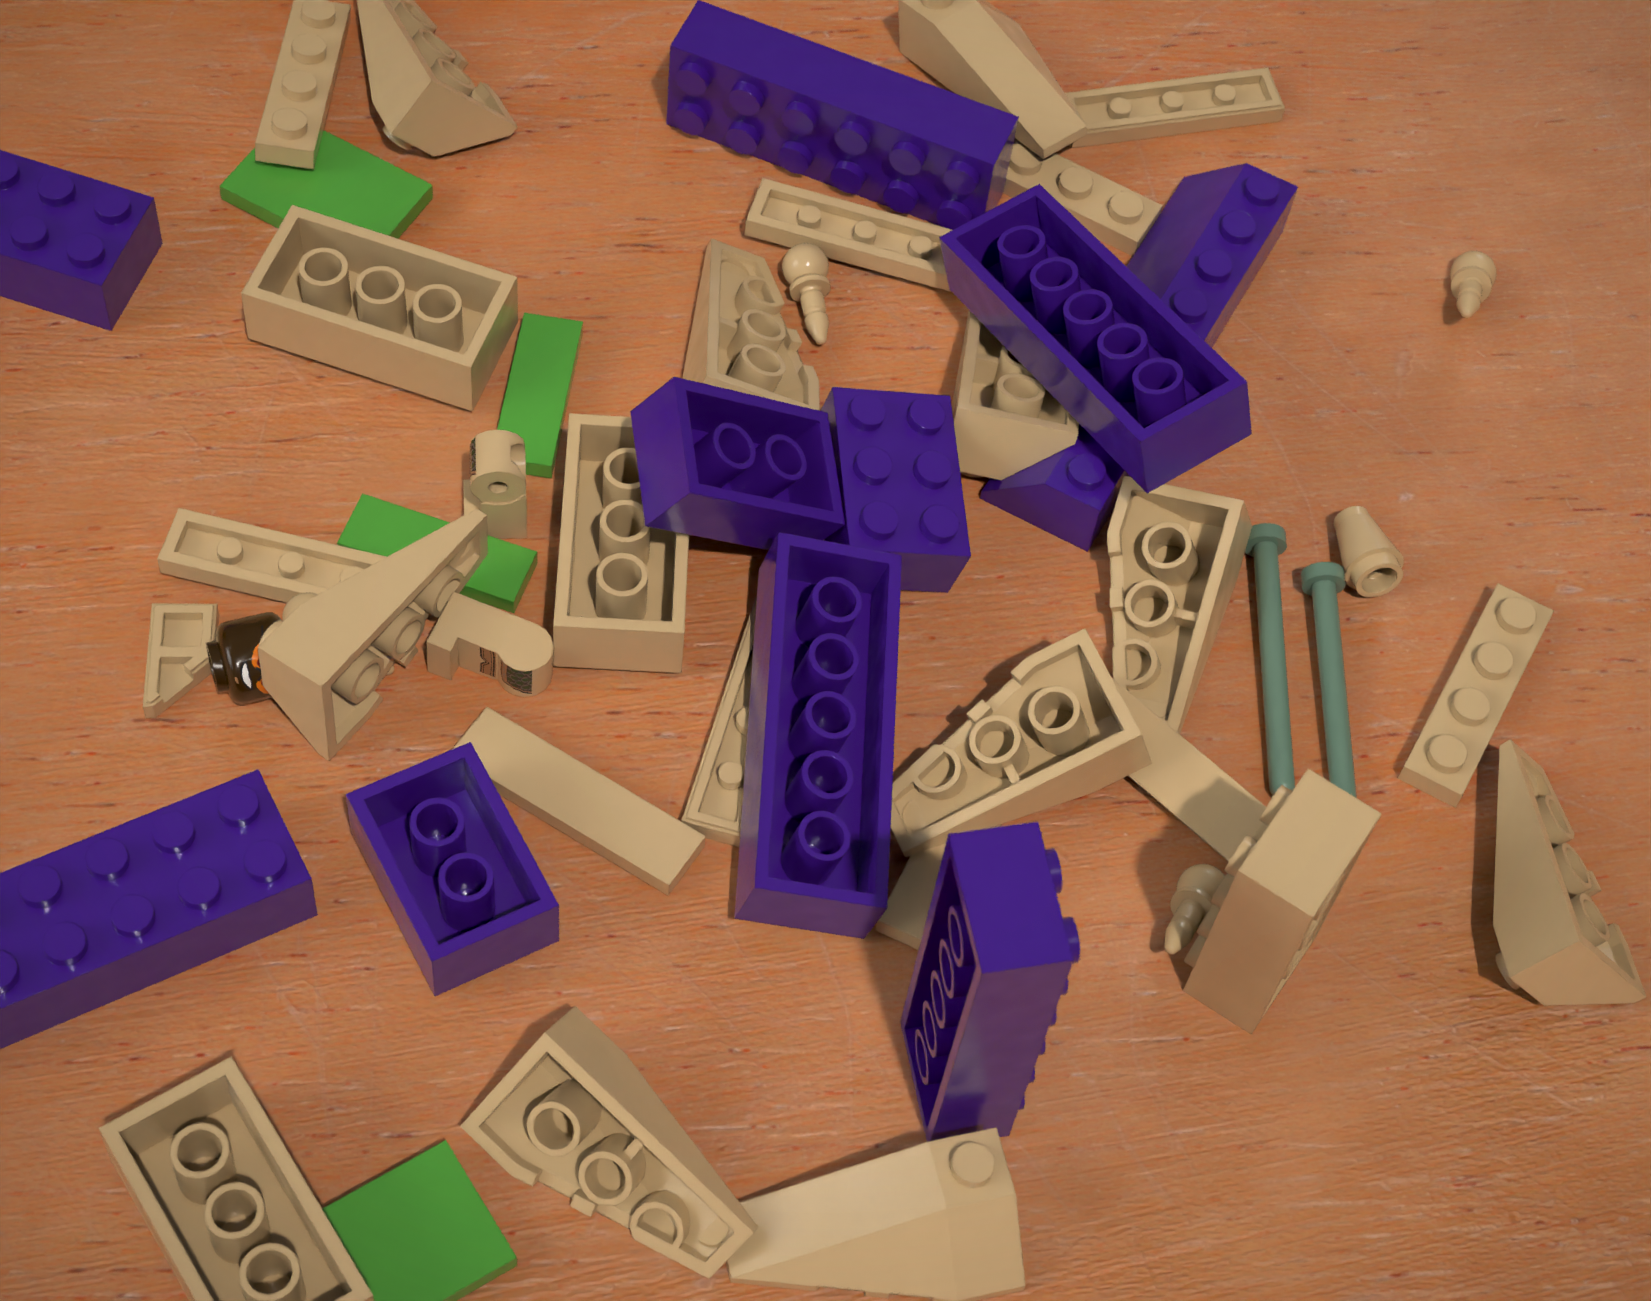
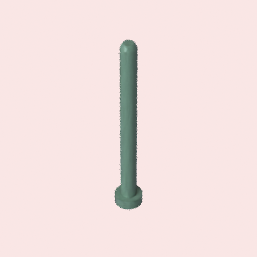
M1261 523L1252 526L1245 553L1254 558L1269 790L1274 795L1281 785L1291 791L1295 788L1278 555L1286 550L1287 541L1286 531L1283 527L1272 523Z
M1318 562L1308 565L1302 570L1301 583L1302 590L1312 596L1329 782L1357 798L1337 593L1341 592L1346 585L1344 568L1337 563Z

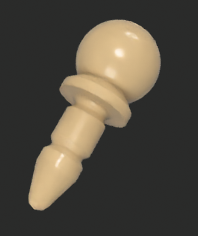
M801 243L793 246L785 254L782 270L785 279L791 284L789 288L791 298L801 302L808 332L815 343L823 345L827 340L829 327L824 297L831 290L830 282L826 278L829 263L826 254L818 246L810 243Z
M1468 251L1461 254L1455 259L1450 270L1451 291L1457 299V309L1464 318H1470L1479 310L1480 303L1490 295L1496 280L1497 272L1493 260L1487 254L1480 251Z
M1209 864L1193 865L1187 868L1179 877L1176 892L1170 902L1171 911L1174 916L1165 930L1164 948L1168 954H1175L1190 943L1193 934L1213 906L1210 903L1211 899L1225 877L1215 866Z

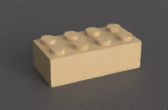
M295 205L290 207L241 292L249 339L470 411L474 410L518 323L516 276Z
M569 413L553 623V666L682 673L689 535L645 526L631 417Z
M1307 769L1293 791L1281 785L1261 815L1260 821L1263 823L1253 838L1248 835L1245 836L1224 870L1227 874L1211 899L1210 903L1213 906L1197 930V933L1200 935L1184 959V962L1193 967L1183 991L1252 1035L1317 937L1382 813L1310 769Z
M232 1056L99 1128L113 1166L189 1301H374L373 1294Z

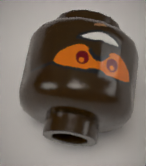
M273 612L261 613L225 621L217 627L215 641L206 642V649L218 694L228 692L230 698L237 704H249L273 698L262 684L258 646L265 631L274 622L282 621L277 614Z

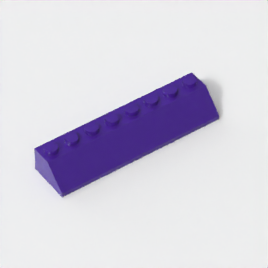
M1248 163L1185 176L1126 267L1212 348L1282 234L1298 186ZM1079 424L1078 436L1074 445L1003 480L990 478L981 491L980 499L1088 552L1114 510L1123 477L1131 476Z

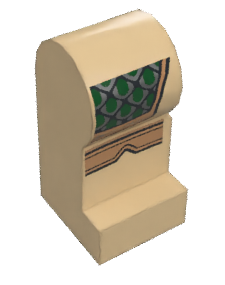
M490 430L477 434L471 439L470 480H463L464 515L475 509L487 514V531L489 536L498 539L527 538L525 442L518 434L506 430Z
M453 591L426 642L428 672L452 680L459 666L498 680L504 690L516 696H535L544 691L551 683L554 656L552 637L546 629L533 622Z

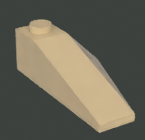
M357 0L372 103L385 123L383 132L391 141L406 150H411L415 146L435 157L513 134L518 126L500 98L486 83L480 82L475 87L472 80L463 72L468 61L459 51L451 49L443 40L433 34L437 26L414 0Z
M898 0L900 53L955 94L1018 116L1015 138L1041 158L1045 159L1087 134L1086 124L1016 21L986 0Z
M711 238L706 248L682 378L820 411L818 376L813 366L803 365L797 352L802 344L801 338L796 329H789L785 325L780 313L784 300L765 258Z
M969 310L952 402L960 473L974 478L988 477L1003 480L1074 445L1078 436L1079 423Z
M1124 476L1107 531L1111 588H1109L1110 608L1113 618L1114 647L1112 648L1113 679L1180 734L1234 590L1252 529V523L1244 500L1163 484L1147 494L1132 477Z
M478 509L469 512L302 602L284 621L274 622L265 631L258 646L262 684L319 755L330 761L373 715L383 701L381 695L376 693L375 690L395 662L404 667L408 666L418 652L415 645L423 632L427 617L430 614L440 617L453 591L460 593L488 554L487 514Z
M1086 628L1026 657L1010 672L1013 678L987 702L981 699L967 713L969 719L941 745H932L893 782L891 829L905 857L945 844L950 833L992 828L1094 793L1152 764L1143 736Z
M1510 739L1501 744L1499 749L1493 927L1501 952L1496 954V963L1502 976L1512 988H1523L1544 1006L1636 1003L1646 998L1630 949L1619 925L1613 923L1607 926L1600 910L1592 901L1591 896L1602 891L1594 873L1587 870L1576 851L1566 843L1574 839L1575 834L1544 769Z
M576 1006L544 1032L460 1126L511 1176L532 1187L539 1182L572 1199L570 1207L590 1217L597 1212L630 1229L633 1239L708 1279L758 1228L628 1056Z
M997 1128L925 1142L740 1202L758 1228L726 1261L730 1283L817 1291L820 1287L864 1291V1296L886 1299H888L889 1294L931 1298V1301H978L1024 1291L1026 1285L1016 1192Z

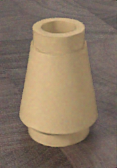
M1352 506L1338 513L1333 521V525L1336 530L1347 585L1356 589L1364 597H1377L1392 591L1403 578L1402 567L1404 558L1369 515L1366 508Z

